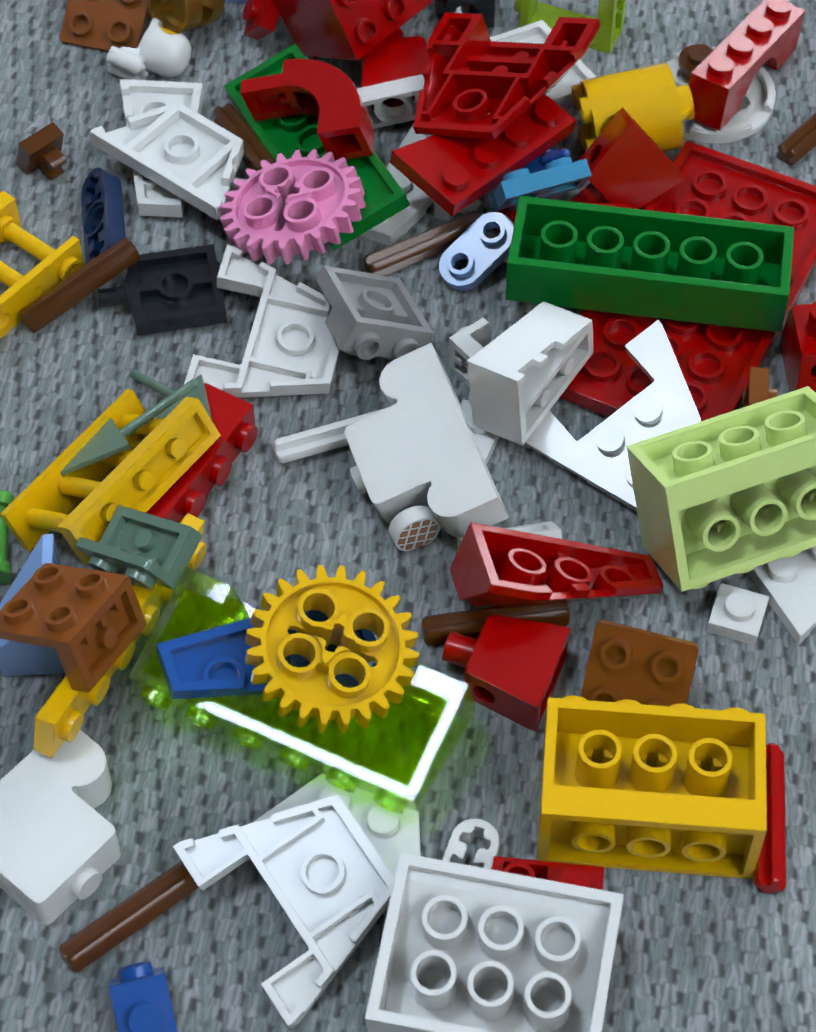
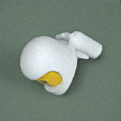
M153 18L137 49L121 47L120 49L115 46L110 48L106 58V62L109 63L107 71L125 80H146L148 76L146 70L167 78L180 75L188 66L192 50L190 42L183 34H177L163 28L162 21Z

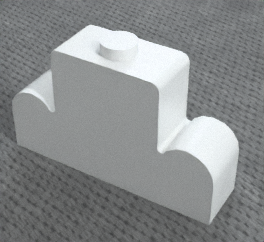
M432 343L387 364L381 372L379 382L380 388L391 406L347 426L344 431L357 464L350 468V472L361 495L368 492L371 502L387 523H391L393 518L406 508L417 505L430 507L445 532L454 537L464 536L470 522L492 526L508 519L507 511L457 395Z
M81 730L71 743L64 741L53 758L33 750L0 780V888L42 925L51 924L77 898L84 900L93 894L101 883L102 874L121 856L115 827L93 809L105 802L112 788L105 752Z

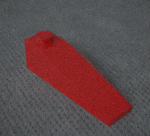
M470 522L450 567V573L459 600L476 606L490 605L501 608L660 594L664 586L650 555Z

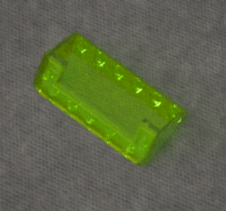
M186 567L129 675L135 685L142 689L139 698L164 711H167L170 704L187 711L184 717L206 730L213 731L215 725L233 732L231 738L251 750L259 751L261 746L264 745L280 752L277 758L299 771L306 772L309 766L327 773L325 777L327 782L342 790L354 793L356 787L371 792L375 794L373 801L376 804L397 814H402L405 807L417 809L467 728L476 709L469 686L419 665L410 687L401 686L405 693L400 704L388 701L390 708L384 719L370 710L371 719L367 728L364 729L353 717L350 718L346 733H341L336 720H329L324 733H319L317 718L310 717L302 728L297 727L299 712L294 709L283 717L278 716L281 703L279 698L268 702L262 701V695L172 699L156 654L157 644L251 618L253 609H256L242 603L231 585Z

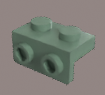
M118 505L99 543L80 537L75 547L90 557L87 565L94 570L116 574L118 572L124 573V575H129L132 583L148 590H152L154 584L175 590L203 535L191 526Z

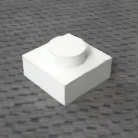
M721 583L706 632L756 645L769 596Z

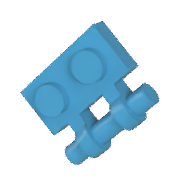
M563 157L545 165L546 170L530 174L529 169L524 168L504 175V181L500 182L495 192L488 196L492 211L509 208L510 211L517 210L519 196L554 200L562 198L567 191L582 188L592 176L587 159L572 162L571 157Z

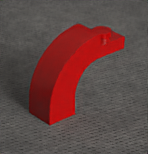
M289 59L284 60L281 74L242 80L240 94L255 121L298 114L314 115L319 117L317 134L326 152L333 153L335 161L343 157L351 159L373 155L374 131L371 119L354 83L337 67L318 60Z

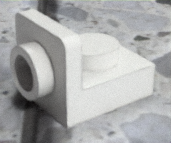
M481 318L470 326L462 327L453 336L449 337V368L468 386L467 360L491 342V324L485 318Z

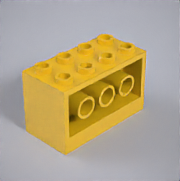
M574 695L562 698L548 697L542 753L536 860L602 866L606 868L753 879L767 832L766 714L750 713L742 708H727L724 710L697 709L688 704H673L670 706L644 705L627 699L616 702L590 701Z

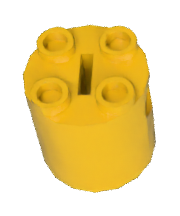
M664 62L580 80V84L571 85L573 103L576 111H580L583 125L577 126L582 151L587 150L622 107L663 152L682 148L684 140L683 121L694 119V104L689 86L686 84L676 87L672 71L667 63Z

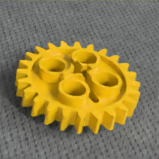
M318 565L315 579L310 580L299 569L296 571L294 587L282 578L279 579L276 587L277 596L265 592L261 600L263 610L253 609L250 624L255 628L247 629L245 643L252 646V648L246 652L245 664L257 667L252 671L250 681L252 684L268 683L263 690L262 701L268 702L279 698L281 703L278 716L283 717L292 709L299 712L297 727L302 728L308 719L313 717L317 718L319 733H324L329 720H336L341 733H346L350 718L354 717L359 725L365 729L368 727L371 719L370 710L384 719L390 708L388 701L400 704L405 693L401 686L410 687L415 673L409 668L415 667L419 658V653L410 649L416 644L418 632L405 630L410 624L412 614L411 612L395 613L401 597L395 595L384 600L381 594L385 582L382 580L371 588L365 586V571L359 572L352 581L346 578V570L343 565L339 566L335 577H328L323 565ZM318 610L326 614L329 619L323 622H316L309 619L305 612ZM293 629L296 633L289 634L288 630ZM361 629L369 630L378 639L371 642L363 641L354 632ZM329 644L338 646L335 652L326 650ZM293 654L301 655L310 664L301 668L294 667L285 660V657ZM374 661L376 666L370 667L368 662ZM340 674H348L355 677L360 685L352 688L344 687L337 682L335 677Z

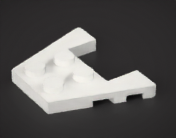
M227 245L217 275V288L261 297L242 363L238 365L193 354L184 385L201 374L204 383L210 384L238 398L328 394L341 350L325 324L332 309L326 296L301 282L297 286L276 275L275 268L264 262L257 265L242 257V250Z
M659 320L625 345L627 354L653 382L579 441H576L549 410L523 445L547 457L549 461L559 467L565 468L583 478L588 484L636 512L637 508L626 446L701 422L664 327Z
M339 795L271 814V818L241 827L239 825L219 830L217 834L197 840L190 838L180 841L173 846L202 891L251 859L309 947L306 953L261 983L290 1029L298 1025L390 902L394 876Z

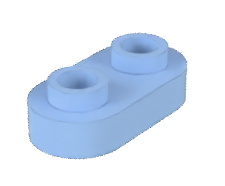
M490 212L480 216L442 254L439 270L444 282L449 287L460 291L475 289L509 256L514 228L511 219L499 212ZM489 229H500V234L492 239L485 237ZM465 259L469 261L465 269H454V265L458 260Z

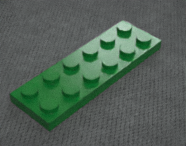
M296 44L224 85L229 98L244 120L276 160L277 155L280 153L284 155L285 159H291L295 150H300L302 157H307L313 149H317L319 158L327 154L317 134L319 117L298 114L255 121L240 94L242 80L281 74L284 60L306 59ZM374 150L373 155L346 159L348 167L354 166L357 176H360L365 193L363 195L365 207L359 209L362 219L351 222L354 231L352 233H339L341 240L339 245L328 241L334 251L410 206L406 194Z

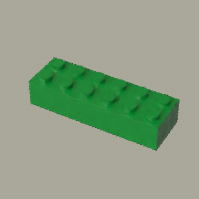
M519 196L507 262L505 300L541 304L544 301L560 307L781 333L790 291L794 227Z

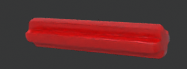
M769 743L766 745L767 832L754 872L755 886L758 887L759 892L766 894L772 892L780 893L786 887L784 753L780 750L778 744Z

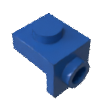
M151 961L138 962L119 968V977L109 980V991L118 1032H178L165 968L153 969Z

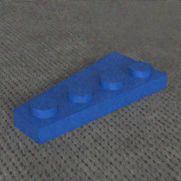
M318 610L305 612L309 619L316 622H323L329 619L326 614ZM251 618L157 644L156 654L172 699L263 695V690L268 683L252 684L250 681L252 671L257 666L245 664L246 652L252 648V646L245 643L247 629L255 628L250 624ZM291 629L288 630V633L294 634L296 631ZM361 629L354 632L363 641H376L374 633L369 630ZM329 644L326 650L335 652L338 646ZM293 654L285 657V660L294 667L301 668L310 664L301 655ZM374 661L368 662L370 667L376 666ZM340 674L335 677L337 682L344 687L352 688L360 685L355 677L348 674Z

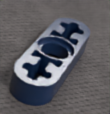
M95 168L89 173L81 191L86 264L121 239L126 238L121 179L101 168Z

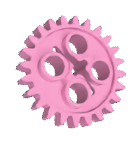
M313 149L307 157H302L300 150H295L291 159H285L284 155L280 153L277 155L276 163L270 164L268 161L262 160L261 170H245L248 179H235L233 183L236 191L225 192L224 195L227 203L220 205L223 214L220 220L231 246L236 245L238 249L243 251V254L249 252L251 260L254 262L265 255L267 264L271 265L278 256H283L285 264H290L294 255L300 254L301 258L306 261L309 258V251L313 249L321 254L326 253L324 244L328 241L339 245L341 243L340 232L352 233L354 230L351 222L362 219L359 209L365 207L363 198L365 193L355 167H348L344 157L335 161L333 153L328 152L322 158H319L317 149Z

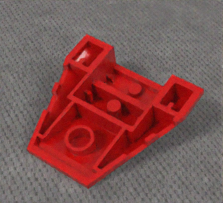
M444 13L427 43L429 58L428 64L423 66L422 75L425 81L423 91H419L413 125L415 134L495 139L553 89L580 60L601 26L599 19L559 17L544 44L491 41L483 14Z

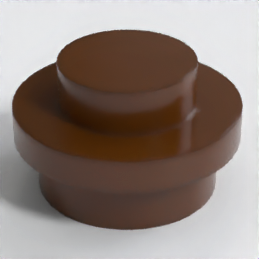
M695 44L684 48L680 52L678 66L683 77L690 80L691 72L714 49L704 44Z

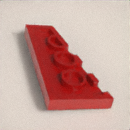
M545 94L495 139L433 135L392 150L390 163L453 217L504 181V175L523 168L574 131L577 120Z

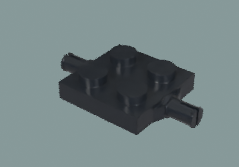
M214 244L139 254V260L127 268V275L124 281L125 286L98 289L100 308L128 304L129 310L134 315L137 335L227 323L224 304L227 292L226 289L217 288V275L221 265L216 259Z

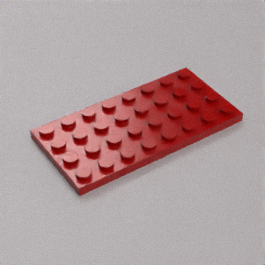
M686 140L673 162L685 179L647 204L644 210L794 227L790 291L783 322L784 325L790 307L796 303L816 266V186ZM583 309L580 315L591 319L593 322L594 353L559 398L607 417L629 402L653 382L627 354L625 345L659 320L664 327L701 421L739 408L744 399L750 367L761 368L779 332Z

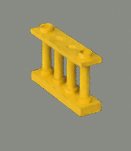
M5 191L0 192V244L10 241L41 262L23 276L0 260V282L9 287L0 295V339L22 321L19 313L23 308L84 266L80 239L72 236L56 250L21 228L16 198Z
M126 389L0 513V516L22 548L31 551L41 536L48 534L50 531L62 533L81 563L87 565L90 557L75 547L80 537L99 543L118 505L146 513L221 436L199 398L185 397L165 418L154 417L127 436L125 439L131 446L130 449L62 476L60 472L110 418H112L120 430L146 412L134 391ZM145 435H147L134 450H131ZM114 467H116L102 482H100ZM84 498V500L70 514H68Z

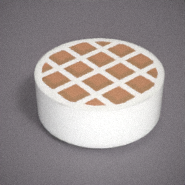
M417 505L406 508L398 513L391 521L388 532L395 546L399 550L407 552L433 541L440 531V524L431 508Z

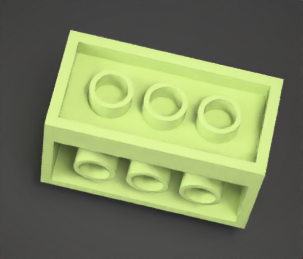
M809 386L626 446L643 546L681 592L689 589L703 588L712 581L736 573L750 572L756 566L780 558L794 557L801 551L816 546V392Z

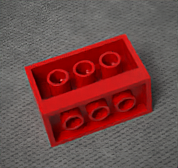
M434 0L273 1L294 43L304 56L358 61Z

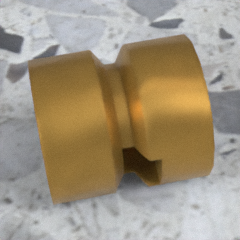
M147 0L151 19L161 20L163 28L179 34L218 21L223 14L225 0Z

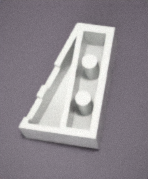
M543 301L468 359L469 403L472 408L473 425L523 446L594 353L592 320Z

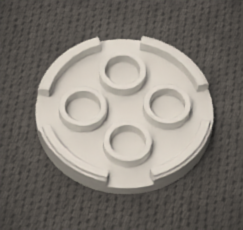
M680 52L675 53L673 59L667 62L672 71L676 87L689 85V80L683 77L678 66ZM763 67L759 69L746 92L740 110L720 131L690 119L683 121L684 137L704 143H729L745 139L762 129L773 113L776 98L775 85L769 73Z

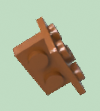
M599 620L595 627L580 697L590 701L616 702L627 699L644 705L657 706L687 704L695 675L699 645L695 642L606 620Z

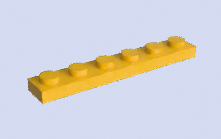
M187 513L180 523L193 527L203 535L205 521ZM203 536L175 590L154 584L152 590L142 588L136 584L133 585L147 625L89 693L72 690L67 676L64 677L35 716L33 750L53 758L64 741L71 743L76 738L83 724L84 714L91 704L98 706L102 702L108 691L111 676L117 669L124 670L128 666L142 634L145 636L151 634L157 624L160 609L166 601L172 603L177 598L184 582V576L188 570L195 571L202 563L207 550V544L202 542Z

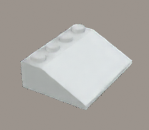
M400 853L365 1015L367 1032H602L624 894Z

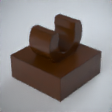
M52 122L19 142L16 165L26 175L39 168L42 174L51 181L63 174L65 171L61 166L67 162L61 153L64 138L63 132Z

